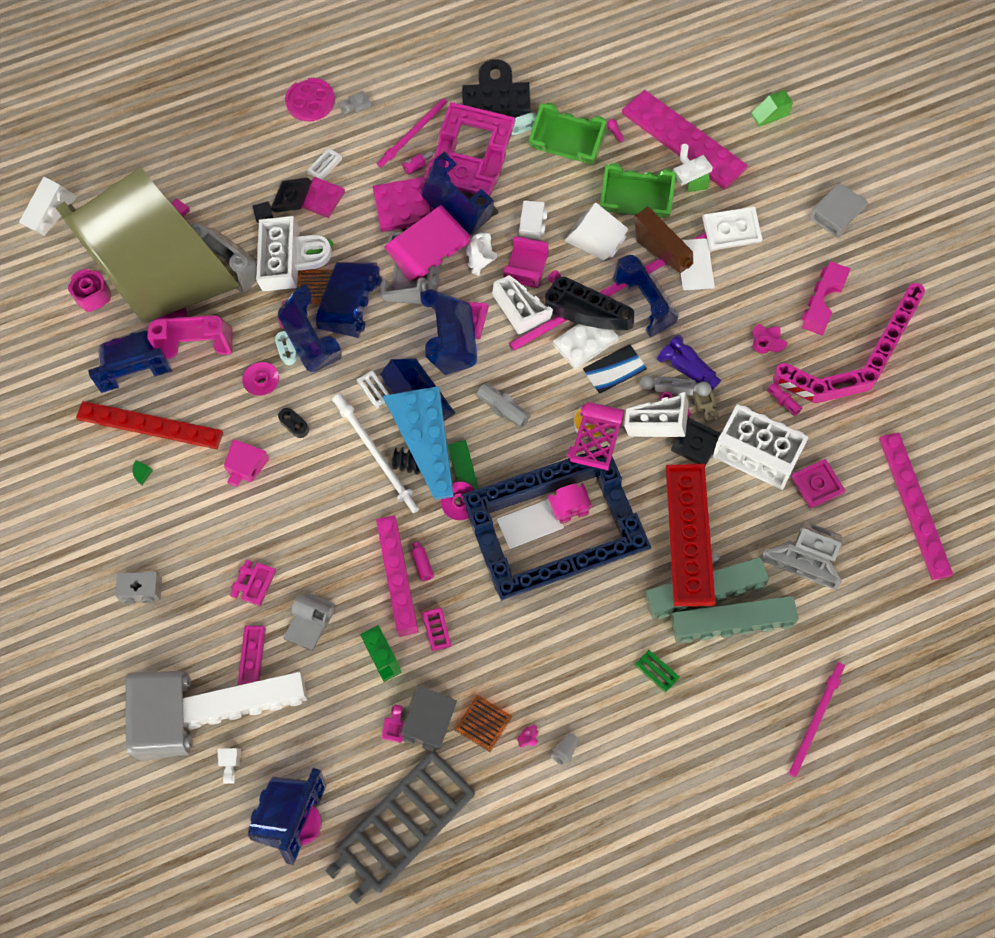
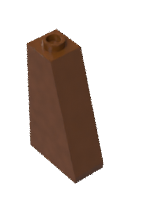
M646 207L634 216L636 239L639 244L679 273L689 269L694 264L693 251L649 207Z

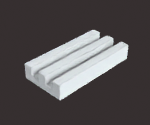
M328 148L307 170L308 175L323 180L342 160V156Z
M372 370L358 378L357 382L377 410L380 408V405H385L386 402L369 377L373 378L384 395L390 394ZM364 380L367 382V384L369 385V387L371 388V390L374 392V394L376 395V397L378 398L379 401H376V400H375V398L373 397V395L370 393V391L368 390V388H367L366 385L364 384V382H363Z

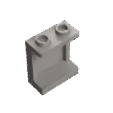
M839 182L813 208L810 219L836 238H839L843 234L845 227L859 213L862 214L865 211L868 202L851 191L849 187Z

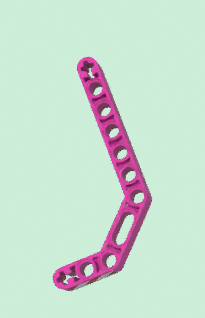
M913 283L908 287L863 369L818 379L790 364L781 363L776 368L773 381L778 386L813 403H821L872 390L925 293V288L919 283ZM845 382L853 384L839 389L832 387L833 385Z

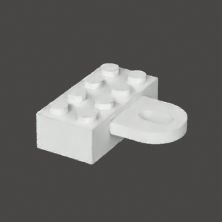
M294 216L259 220L256 281L262 291L297 288L299 270L317 269L324 266L330 260L332 249L328 240L320 235L299 236V226ZM310 249H323L320 254L306 255V252Z

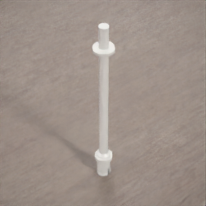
M342 393L335 395L332 401L340 410V415L348 418L400 494L397 497L398 501H405L412 513H416L419 508L411 498L413 491L411 489L406 490L354 416L353 406L348 404Z

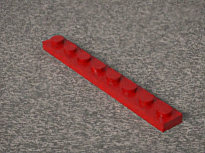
M82 401L76 415L79 421L218 450L223 436V431L219 429Z

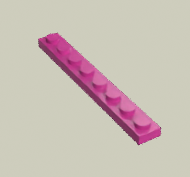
M898 432L881 436L879 441L931 580L951 577L953 575L952 569L901 435Z

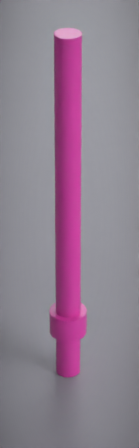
M442 98L392 148H389L377 162V165L382 168L389 160H393L396 157V153L447 104L446 99Z
M837 662L832 676L828 677L825 692L788 773L793 777H797L834 690L839 687L840 677L845 668V665Z

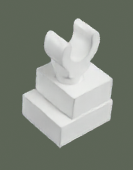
M218 749V766L225 767L223 783H235L234 766H240L241 749Z

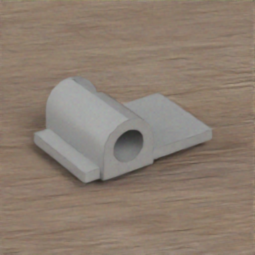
M307 592L305 596L299 594L292 606L294 618L284 636V640L313 651L323 629L327 627L335 611L333 609L335 603Z

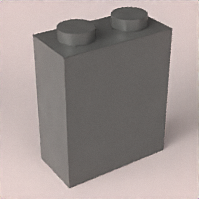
M418 686L415 688L398 736L403 737L402 740L404 742L422 744V748L427 751L433 752L434 749H440L457 700Z

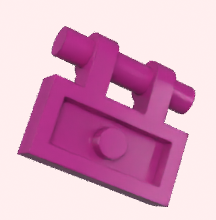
M245 560L243 566L239 568L236 582H233L231 586L230 596L237 599L239 593L243 592L241 597L243 601L261 607L276 570L260 563H256L255 568L250 569L252 562ZM250 576L247 586L243 585L246 577Z

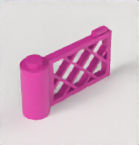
M587 401L586 405L582 404L580 415L583 418L574 447L570 446L567 457L570 458V462L608 470L622 424L624 410ZM585 423L593 424L596 428L588 430ZM604 429H615V432L607 435ZM600 432L603 437L595 439L592 434ZM588 436L591 442L584 444L581 439ZM607 441L610 446L603 449L599 443ZM596 446L599 451L592 454L588 448ZM583 450L587 454L586 457L576 456V453ZM603 455L606 463L597 461L596 457Z

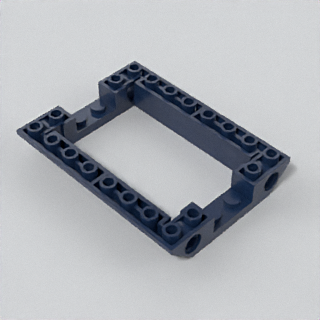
M595 449V450H592V451H590V452L593 454V453H595V452H597V451H599V450H598V449ZM583 453V454H580V455H577V456H579V457H586L587 454H586V453ZM603 455L596 457L597 461L606 463ZM613 456L608 470L570 462V458L462 494L471 526L494 588L501 601L652 548L637 513H633L621 485L622 477ZM596 477L621 538L515 574L512 578L508 560L501 549L490 513Z

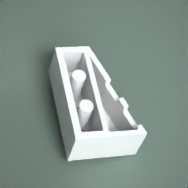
M43 177L19 223L45 236L61 217L56 207L64 201L67 205L72 204L78 196L52 180Z
M509 275L494 281L492 295L519 335L551 320L553 309L542 304L537 296L534 297L528 293L527 288Z
M680 393V396L669 399L668 397L662 398V401L650 404L649 402L626 409L624 426L628 436L685 437L689 404L686 393Z

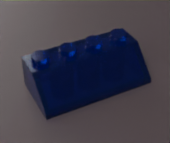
M391 359L380 373L384 383L393 394L437 387L417 359ZM440 392L445 421L452 417L455 411Z

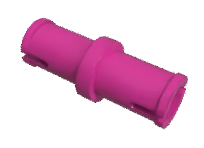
M776 382L769 386L767 392L778 400L780 406H784L793 416L801 412L803 407L791 398L792 395L789 392L786 393Z

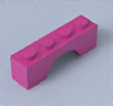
M832 261L829 262L827 268L823 267L820 274L822 281H817L814 288L816 295H811L807 305L810 306L809 311L805 310L801 318L804 321L803 329L823 336L832 315V311L824 302V297L830 293L842 291L851 268Z

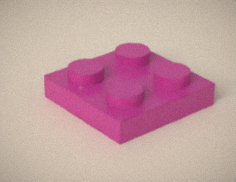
M314 177L302 208L329 218L343 197L345 189Z
M826 459L793 473L790 477L810 509L830 501L846 491Z

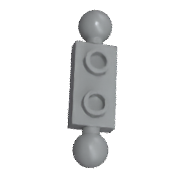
M648 375L640 380L642 389L651 390L655 387V392H670L672 394L685 392L686 396H693V393L697 392L698 395L703 397L711 392L710 384L705 381L695 384L696 380L658 376L657 380H654L653 377Z

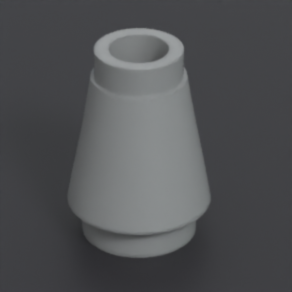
M569 733L552 750V759L562 766L569 763L579 741L578 737Z

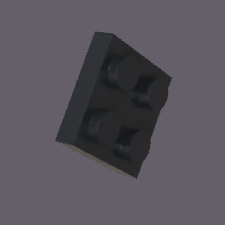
M308 177L282 181L271 210L274 213L301 210L312 181Z
M688 418L685 437H677L671 447V451L697 464H705L706 467L715 451L721 433Z

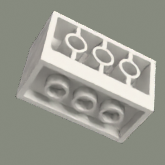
M737 404L717 441L713 458L783 490L809 437L801 431L792 430L781 422L769 419L764 414L755 413L750 408Z

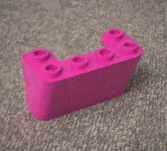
M440 205L390 241L384 248L409 282L413 279L418 281L419 278H422L429 272L428 268L430 266L437 267L443 262L441 258L445 255L449 258L471 242L469 240L471 236Z
M218 316L158 319L152 321L148 326L147 338L160 360L175 357L178 353L179 342L214 340L213 346L216 353L220 355L232 354L233 329L231 325Z

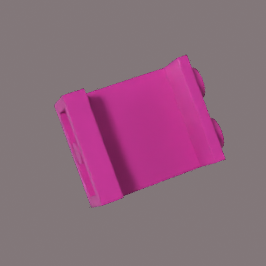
M514 236L513 250L508 266L504 268L503 276L507 277L510 275L524 286L539 288L549 253V243Z

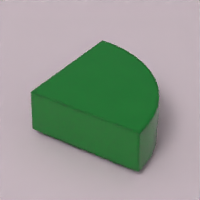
M135 460L132 468L133 476L140 485H143L153 470Z

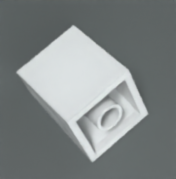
M595 202L581 215L564 241L604 261L616 254L618 251L616 247L618 244L621 245L626 239L625 233L628 228Z

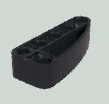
M568 277L557 278L545 294L546 307H551L553 309L552 314L585 326L608 330H630L634 326V310L631 307Z

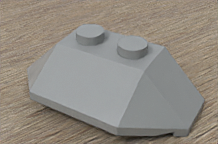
M788 541L767 549L761 557L765 563L834 590L838 589L842 581L831 560L795 547L797 541Z

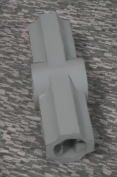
M488 383L483 384L479 388L477 397L491 406L496 415L501 418L506 417L519 428L526 425L530 414L518 406L510 395L500 393Z

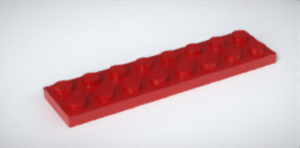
M705 464L666 465L674 606H715Z

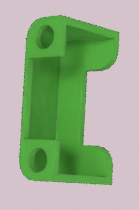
M541 103L528 142L534 149L583 163L594 164L608 132L607 121L600 116H595L591 120L584 117L579 119L569 113L560 114L556 105L552 103Z
M617 163L605 165L600 206L607 212L636 215L646 207H649L659 218H670L676 172L670 169H663L658 175L652 172L640 174L634 170L623 172V168Z

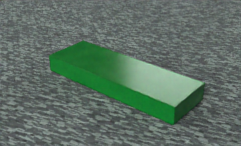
M466 440L448 444L457 482H465L470 484L475 490L479 489Z

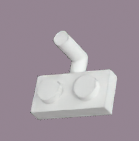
M687 144L681 146L680 160L683 164L673 169V172H676V179L681 186L712 172L713 168L704 155L690 161L687 157Z

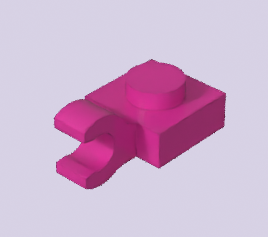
M396 704L392 706L391 718H384L380 739L402 743L403 737L398 736L403 723V721H400L403 706Z

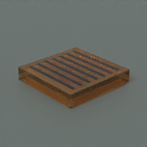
M299 270L296 301L301 304H326V299L334 292V270Z
M476 695L455 728V731L488 752H491L512 716L479 695Z

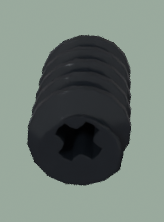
M401 447L399 452L395 448L392 457V469L397 470L399 467L400 471L407 469L408 473L414 470V473L418 475L421 471L410 450L405 453L404 447Z

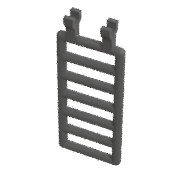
M430 751L338 844L337 851L341 856L325 871L334 879L349 863L363 877L365 881L349 896L356 904L363 899L371 888L377 893L383 892L474 797L475 791L436 752ZM432 761L465 793L457 802L424 771ZM417 776L450 808L442 818L408 786ZM401 792L435 824L426 834L394 802ZM387 807L420 840L411 850L378 817ZM371 823L404 855L396 866L363 833ZM355 839L389 872L380 882L347 849Z

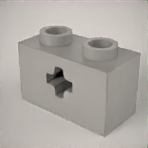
M157 572L117 574L115 596L123 604H134L137 601L153 603L156 600H161L162 577Z

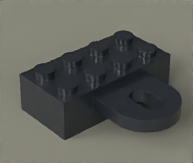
M499 59L489 60L482 64L479 69V84L462 85V105L516 118L531 113L529 82L512 83V69L510 65ZM493 69L500 71L498 79L491 78L490 73Z

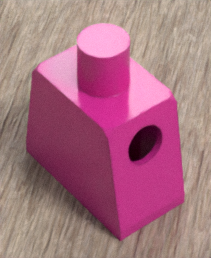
M233 439L224 464L225 470L231 475L227 483L233 487H238L242 479L252 482L269 460L266 451Z

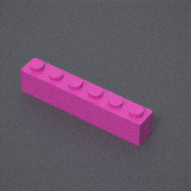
M396 516L376 519L397 633L399 637L419 633Z

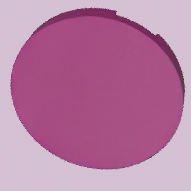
M308 78V80L294 83L288 89L285 95V103L288 112L294 118L301 121H316L324 118L332 111L335 105V94L330 84L318 78Z

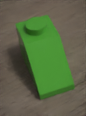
M784 89L769 95L752 111L751 115L760 127L789 116L793 101Z

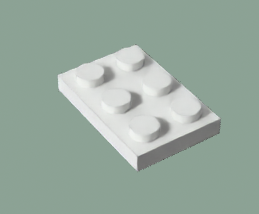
M755 207L704 214L702 217L710 251L756 244L763 241Z
M577 324L555 339L553 345L569 364L577 370L617 342L619 336L613 330Z

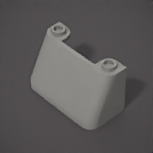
M201 224L191 225L213 253H217L229 262L230 268L237 273L236 278L240 285L237 290L245 294L256 282L257 259L222 233Z
M185 671L134 672L126 675V748L130 756L140 761H148L190 754L192 737L184 731L183 692L187 691L191 685L188 673Z

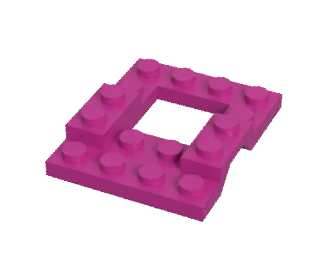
M450 102L439 133L438 147L434 158L428 164L424 181L453 189L458 188L461 191L490 198L506 157V149L516 122L515 117ZM462 124L493 132L483 160L454 153Z

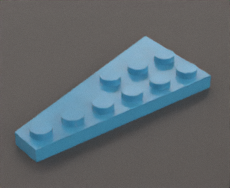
M439 386L383 396L434 499L454 497Z

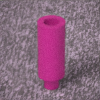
M420 542L413 543L414 550L411 553L420 580L424 582L433 579L434 574L425 547H421Z

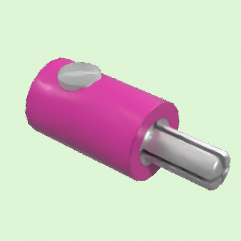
M429 151L423 156L418 154L406 160L402 164L406 174L410 175L425 166L426 160L433 157V153Z

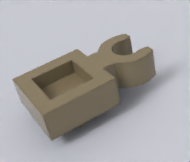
M712 389L710 394L704 397L698 395L697 392L693 393L692 397L698 412L704 411V421L706 423L709 422L708 415H713L714 419L718 420L719 413L716 409H713L717 408V402Z

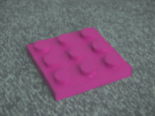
M424 177L373 186L381 232L411 227L431 212Z

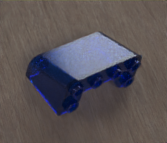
M444 151L434 160L422 186L421 196L434 210L442 205L471 236L491 219L494 200L482 188L468 200L451 183L450 176L447 173L457 163ZM447 160L449 162V166L445 168ZM478 197H484L486 199V204L479 205L477 204L476 199Z
M337 262L335 264L316 314L318 329L359 338L361 332L365 330L366 322L363 321V309L368 306L369 293L376 289L377 286L380 287L382 282V276L379 274L380 267L377 265V262Z

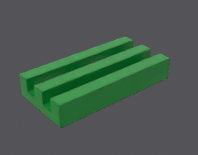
M649 649L635 663V666L665 693L679 679V676ZM649 657L653 662H655L662 670H664V671H665L671 678H673V679L671 680L669 677H667L661 670H659V669H658L652 662H650L647 658ZM644 662L646 665H648L655 673H657L664 681H666L668 685L665 686L658 678H656L649 670H647L642 665V663Z

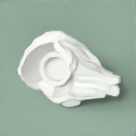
M487 232L475 234L466 248V254L469 256L468 266L472 268L471 273H475V275H480L481 269L497 258V253L492 251L491 237Z

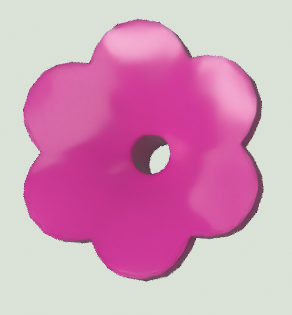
M536 725L526 727L517 738L518 745L521 748L530 744L532 746L537 745L538 740L535 737L539 731Z

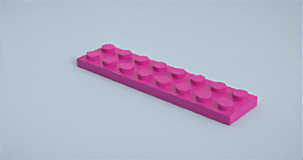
M646 90L641 92L622 109L624 116L679 157L683 144L688 145L687 157L690 161L704 155L713 167L712 172L708 173L710 180L723 190L747 170L748 165Z

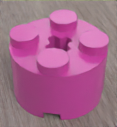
M79 270L72 275L70 285L68 283L69 293L77 305L86 312L99 309L110 302L109 286L101 273L96 270Z
M577 483L556 490L557 494L552 497V494L547 497L554 517L560 521V524L571 521V517L576 515L579 518L588 515L589 509L592 507L583 483H581L580 487L577 486Z

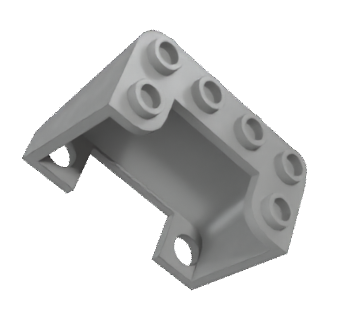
M404 231L390 233L388 243ZM395 263L392 284L383 279L381 297L387 302L434 305L438 299L437 288L440 283L439 272L442 268V263L435 268L433 265L428 268L429 272L419 278L418 281L413 279L410 282Z

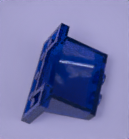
M148 331L131 333L125 337L115 338L102 343L98 347L99 367L90 369L88 372L101 393L119 388L116 378L150 368L155 377L172 372L171 365L162 349H153L147 338Z
M312 768L308 780L272 777L266 790L263 789L260 794L258 808L254 809L251 815V824L248 830L250 840L279 849L285 863L293 866L302 847L299 836L313 804L319 805L326 789V783L321 770Z

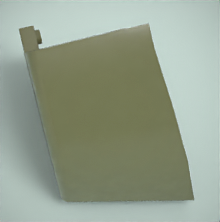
M139 167L77 210L72 204L67 205L65 201L56 207L72 232L143 322L153 321L240 287L212 250L155 186L142 167Z

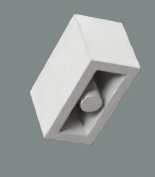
M523 201L519 237L537 241L541 240V235H545L546 225L543 224V220H547L548 210H545V202Z

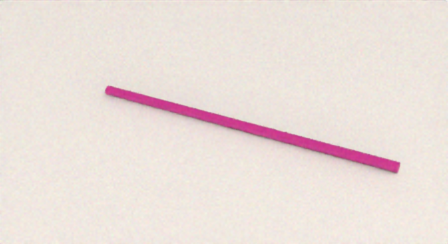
M706 232L694 239H707ZM658 258L603 289L600 293L609 297L666 265V263ZM556 316L513 340L509 345L514 351L567 320Z

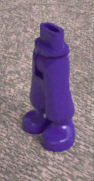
M680 334L675 336L657 357L660 363L670 360L674 369L690 379L696 380V383L703 381L709 383L712 391L721 382L716 376L717 373L697 355L693 348L683 343V337Z

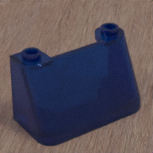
M626 255L618 259L613 276L616 285L626 284L629 289L638 286L651 306L650 311L652 315L648 318L650 324L646 327L648 335L652 337L673 326L679 318V313L650 268L634 255Z
M307 284L297 288L279 308L278 318L306 370L316 372L340 360L342 349L335 338L327 336L319 340L307 318V307L312 303V294Z
M433 289L420 292L421 303L425 307H432L435 310L438 337H434L426 343V358L444 375L473 367L477 362V349L472 307L464 300Z

